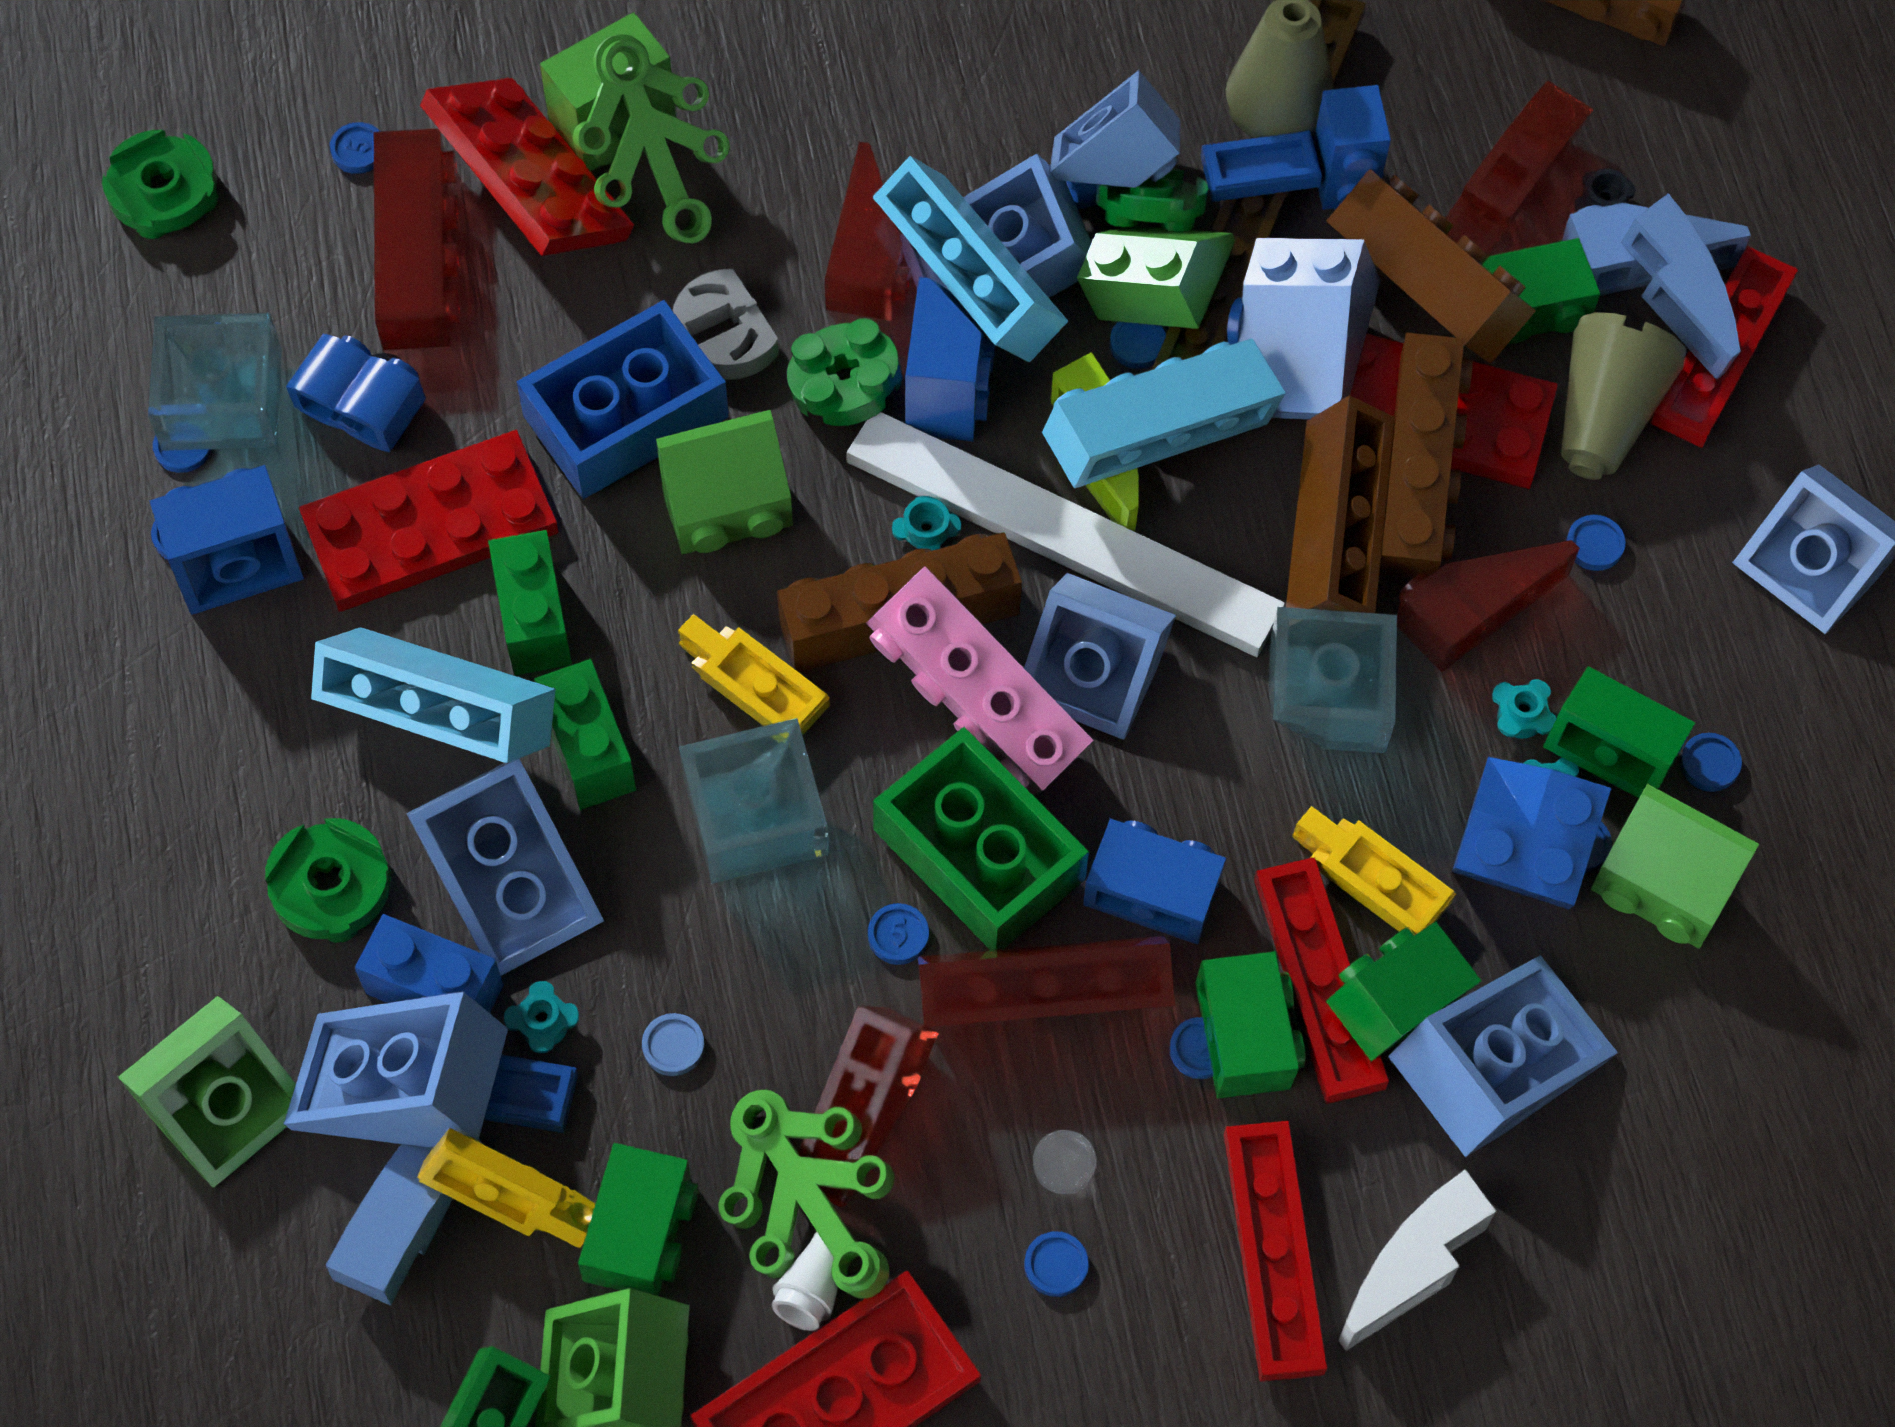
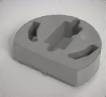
M721 269L703 274L691 281L677 297L673 312L691 336L729 318L732 319L734 324L739 322L738 326L699 344V347L723 379H741L754 375L769 366L778 356V337L759 310L755 299H752L733 269ZM751 343H754L750 351L747 352L749 349V345Z

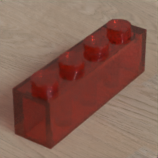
M438 128L374 132L375 323L383 350L449 347L450 324L460 323L457 290H449V277L459 276L456 242L449 243L448 230L458 229L456 197L448 196V184L457 183V163L455 151L445 150L442 133Z
M1164 936L918 957L924 1027L1175 1006L1170 943Z

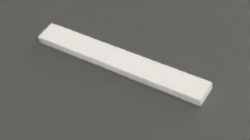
M882 412L865 422L846 452L847 463L918 497L930 496L941 501L948 511L996 534L1005 532L1007 539L1126 596L1175 614V619L1254 657L1259 656L1283 612L1285 602Z

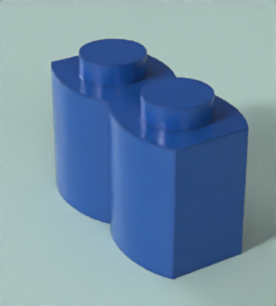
M322 334L286 386L294 407L304 414L330 427L342 429L357 440L386 452H391L426 400L419 380V374L413 367L397 358H391L387 361L373 357L370 350L363 343L347 335L340 339L332 335Z

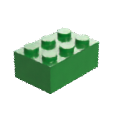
M965 727L961 728L873 800V830L995 956L1086 879L1089 851Z

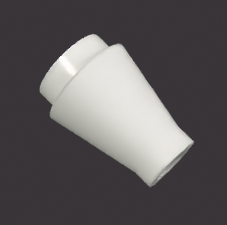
M817 1231L810 1244L773 1287L775 1299L772 1303V1309L775 1314L788 1324L808 1331L818 1329L821 1321L830 1319L838 1290L831 1272L834 1257Z

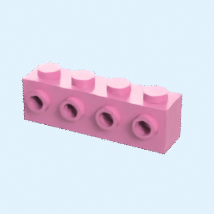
M925 566L866 622L874 631L869 636L874 646L893 663L900 658L916 674L911 681L920 694L935 706L942 701L958 718L953 723L956 730L959 731L965 727L982 745L986 746L1032 795L1043 791L1094 741Z

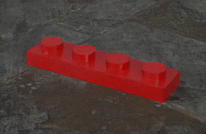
M1749 246L1746 247L1725 285L1736 321L1741 352L1725 374L1716 380L1689 350L1685 357L1682 371L1659 404L1650 424L1703 448L1797 274V268Z
M1315 857L1257 870L1254 882L1283 972H1288L1291 979L1293 1003L1325 1103L1329 1104L1386 1090L1389 1080L1381 1056L1371 1062L1326 1002L1344 985L1338 975L1350 965Z
M1289 1121L1227 1126L1224 1132V1140L1260 1382L1324 1376L1327 1365Z

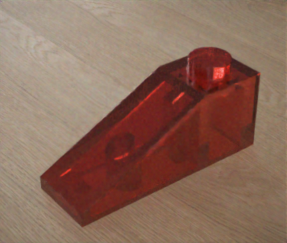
M859 142L824 279L826 310L891 321L896 300L906 301L910 285L911 268L902 267V242L897 226L873 198L883 186V182L870 143Z
M1572 540L1445 564L1429 577L1425 573L1419 574L1400 592L1399 598L1401 602L1394 624L1442 673L1567 578L1571 573L1580 548Z
M858 1006L814 1114L823 1115L827 1110L834 1107L845 1108L860 1120L862 1126L861 1137L852 1148L847 1150L835 1149L823 1140L804 1139L798 1152L800 1157L856 1163L864 1156H876L916 1090L939 1032L887 1007ZM847 1119L840 1120L835 1124L832 1131L833 1138L841 1137L846 1132L848 1127ZM820 1186L829 1201L839 1207H845L855 1191Z

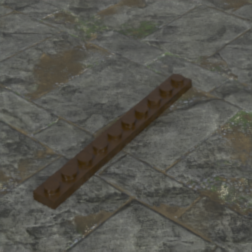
M1310 0L1316 6L1321 16L1332 79L1335 86L1364 17L1366 3L1358 0ZM1290 191L1224 200L1211 232L1233 233L1235 243L1199 329L1170 326L1152 370L1168 359L1180 357L1182 360L1203 354L1207 349L1218 343L1228 342L1227 326L1229 313L1234 301L1239 297H1243L1244 281L1257 238L1271 239Z

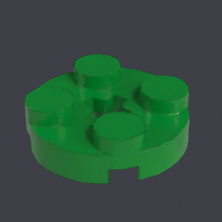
M148 130L126 139L110 155L111 166L107 170L106 176L103 173L102 179L106 199L113 214L126 226L136 229L141 237L157 239L166 233L183 229L196 222L216 206L218 196L216 193L217 176L207 149L194 137L182 133L184 137L182 139L177 136H167L165 130ZM160 174L164 179L174 177L163 188H151L153 186L151 178L155 175Z
M1173 168L1161 179L1153 182L1148 178L1136 188L1097 184L1095 200L1098 206L1106 210L1105 221L1111 225L1132 227L1137 225L1138 221L1161 223V226L1167 230L1184 232L1192 230L1195 218L1203 215L1206 211L1208 184L1198 176L1196 186L1184 182V171Z
M857 319L852 323L826 327L814 334H804L799 336L791 347L793 356L787 368V381L794 402L798 409L808 417V411L813 415L822 416L824 424L847 426L866 421L878 415L886 407L885 398L891 394L894 386L896 392H898L902 383V366L893 341L880 331L877 323L871 319ZM845 368H854L850 371L851 377L846 380H840L839 376L835 374Z
M329 818L324 819L325 824L313 825L307 829L303 824L285 834L269 855L265 867V880L268 885L270 901L278 918L284 925L295 933L308 938L328 939L329 941L340 943L352 939L358 930L366 927L380 913L389 895L391 870L378 840L370 831L353 821ZM333 867L341 869L339 872L341 883L336 888H330L327 891L318 890L319 884L313 878L318 871L328 874Z

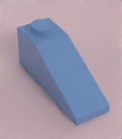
M1626 203L1606 207L1592 205L1579 210L1577 213L1570 214L1562 241L1575 238L1580 239L1600 295L1647 286L1651 282L1653 277L1621 243L1634 219L1647 210L1648 207ZM1686 215L1710 251L1717 269L1722 270L1736 267L1751 236L1748 227Z

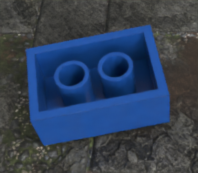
M665 300L516 381L523 417L583 500L658 458L657 438L716 424L729 417L726 381Z

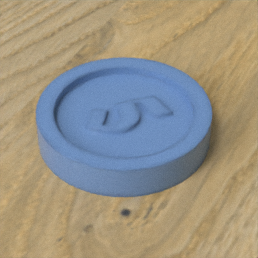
M670 1013L656 1018L648 1025L642 1037V1050L646 1062L653 1070L666 1076H679L690 1072L699 1064L704 1054L705 1043L701 1028L693 1019L683 1014Z

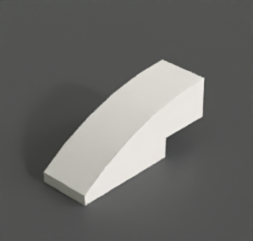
M1466 1170L1434 1192L1404 1221L1381 1251L1357 1294L1338 1340L1345 1351L1451 1283L1459 1265L1450 1253L1484 1232L1496 1212Z

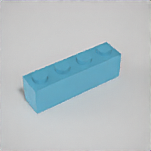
M909 156L873 196L874 200L996 346L1030 362L1068 322L957 189L941 173Z
M1253 338L1232 345L1228 342H1221L1210 347L1203 354L1185 360H1182L1180 357L1171 358L1158 365L1154 370L1135 376L1132 373H1124L1113 378L1104 386L1088 391L1078 388L1063 394L1055 401L1053 410L1042 433L1075 489L1267 425L1286 393Z
M361 627L315 642L311 695L313 700L504 763L512 762L550 746L555 699L554 688Z

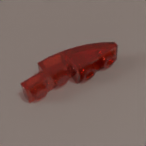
M1547 80L1511 123L1465 185L1460 198L1446 216L1455 225L1448 235L1456 242L1463 235H1466L1490 255L1530 197L1534 196L1594 109Z

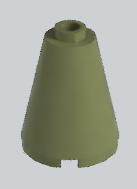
M1275 0L1267 8L1229 75L1226 85L1229 114L1232 121L1245 134L1253 138L1310 131L1311 136H1314L1323 91L1335 90L1321 16L1316 6L1308 0Z
M1592 313L1580 318L1573 334L1561 456L1570 463L1568 468L1574 474L1591 480H1599L1602 478V475L1614 474L1682 371L1686 355L1685 346L1675 336L1658 326L1645 322L1641 332L1625 327L1624 323L1627 316L1615 313Z

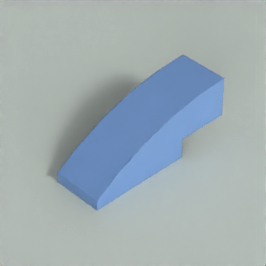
M1668 193L1634 219L1621 243L1653 277L1642 294L1643 299L1717 380L1725 374L1741 352L1734 313L1725 284L1710 251L1692 222Z
M401 1144L366 1194L325 1265L334 1281L388 1305L392 1304L417 1254H425L453 1198L419 1182L420 1179L417 1178L424 1159L434 1147Z

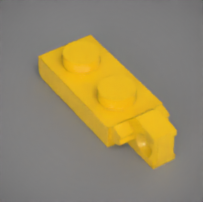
M693 614L678 629L680 634L679 645L695 658L691 663V667L701 676V679L791 748L830 706V697L827 693L738 627L734 631L726 626L718 633Z
M1311 806L1296 824L1292 837L1313 854L1310 858L1315 857L1319 872L1399 932L1409 927L1414 935H1416L1434 922H1437L1456 896L1454 890L1359 820L1356 824H1353L1343 818L1337 825Z
M452 1128L446 1131L424 1159L417 1176L420 1179L419 1182L528 1237L535 1230L544 1231L578 1248L584 1244L595 1207L594 1202L576 1190H570L567 1186H563L540 1174L536 1169L523 1165L483 1145L479 1140L465 1136Z

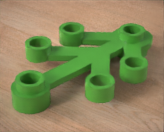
M623 34L610 36L599 44L594 54V71L601 85L587 121L578 124L573 132V143L578 151L587 155H600L604 153L611 142L608 127L620 99L623 97L630 118L609 173L600 176L595 183V197L602 205L617 208L628 203L632 195L631 180L644 149L667 206L662 217L665 232L672 239L679 242H699L708 234L711 228V214L703 202L688 198L665 138L693 150L696 158L706 163H719L723 161L729 153V140L719 130H703L652 108L644 86L670 95L673 103L684 111H698L702 109L709 99L708 87L699 78L681 77L651 64L645 46L638 39ZM619 52L623 53L628 61L627 69L621 74H618L612 66L613 57ZM690 83L696 87L698 92L696 101L691 105L683 99V90ZM594 127L599 133L600 140L596 147L590 149L584 142V134L589 128ZM714 136L718 142V150L710 157L705 153L703 145L707 137ZM615 179L620 184L621 193L616 200L611 201L606 196L605 189L607 184ZM685 209L690 214V224L686 229L680 230L676 225V215L679 211Z
M757 1090L747 1094L735 1106L730 1123L734 1139L742 1146L735 1184L722 1194L718 1208L721 1217L737 1228L746 1229L756 1224L761 1217L763 1209L758 1192L767 1157H769L778 1171V1177L766 1235L760 1237L753 1244L750 1251L752 1266L770 1278H779L794 1263V1252L791 1243L800 1205L834 1257L831 1272L835 1284L841 1290L856 1298L865 1299L875 1296L884 1288L889 1277L887 1259L880 1251L869 1244L855 1241L820 1186L857 1190L868 1198L879 1199L887 1195L894 1185L895 1176L892 1168L880 1158L870 1155L860 1158L856 1163L800 1157L788 1138L823 1140L838 1150L850 1149L859 1141L862 1134L861 1122L845 1108L834 1107L827 1110L823 1115L793 1112L790 1110L786 1100L773 1091ZM765 1111L766 1119L764 1124L757 1129H752L756 1116L760 1112ZM847 1119L848 1127L846 1132L841 1137L833 1138L832 1131L835 1124L840 1120ZM873 1168H880L878 1182L871 1187H866V1174ZM746 1197L748 1200L746 1211L741 1216L735 1217L733 1213L735 1204L740 1199ZM778 1246L780 1252L778 1260L772 1266L766 1267L765 1256L771 1248ZM856 1257H862L863 1266L861 1271L854 1277H848L847 1270L850 1263Z

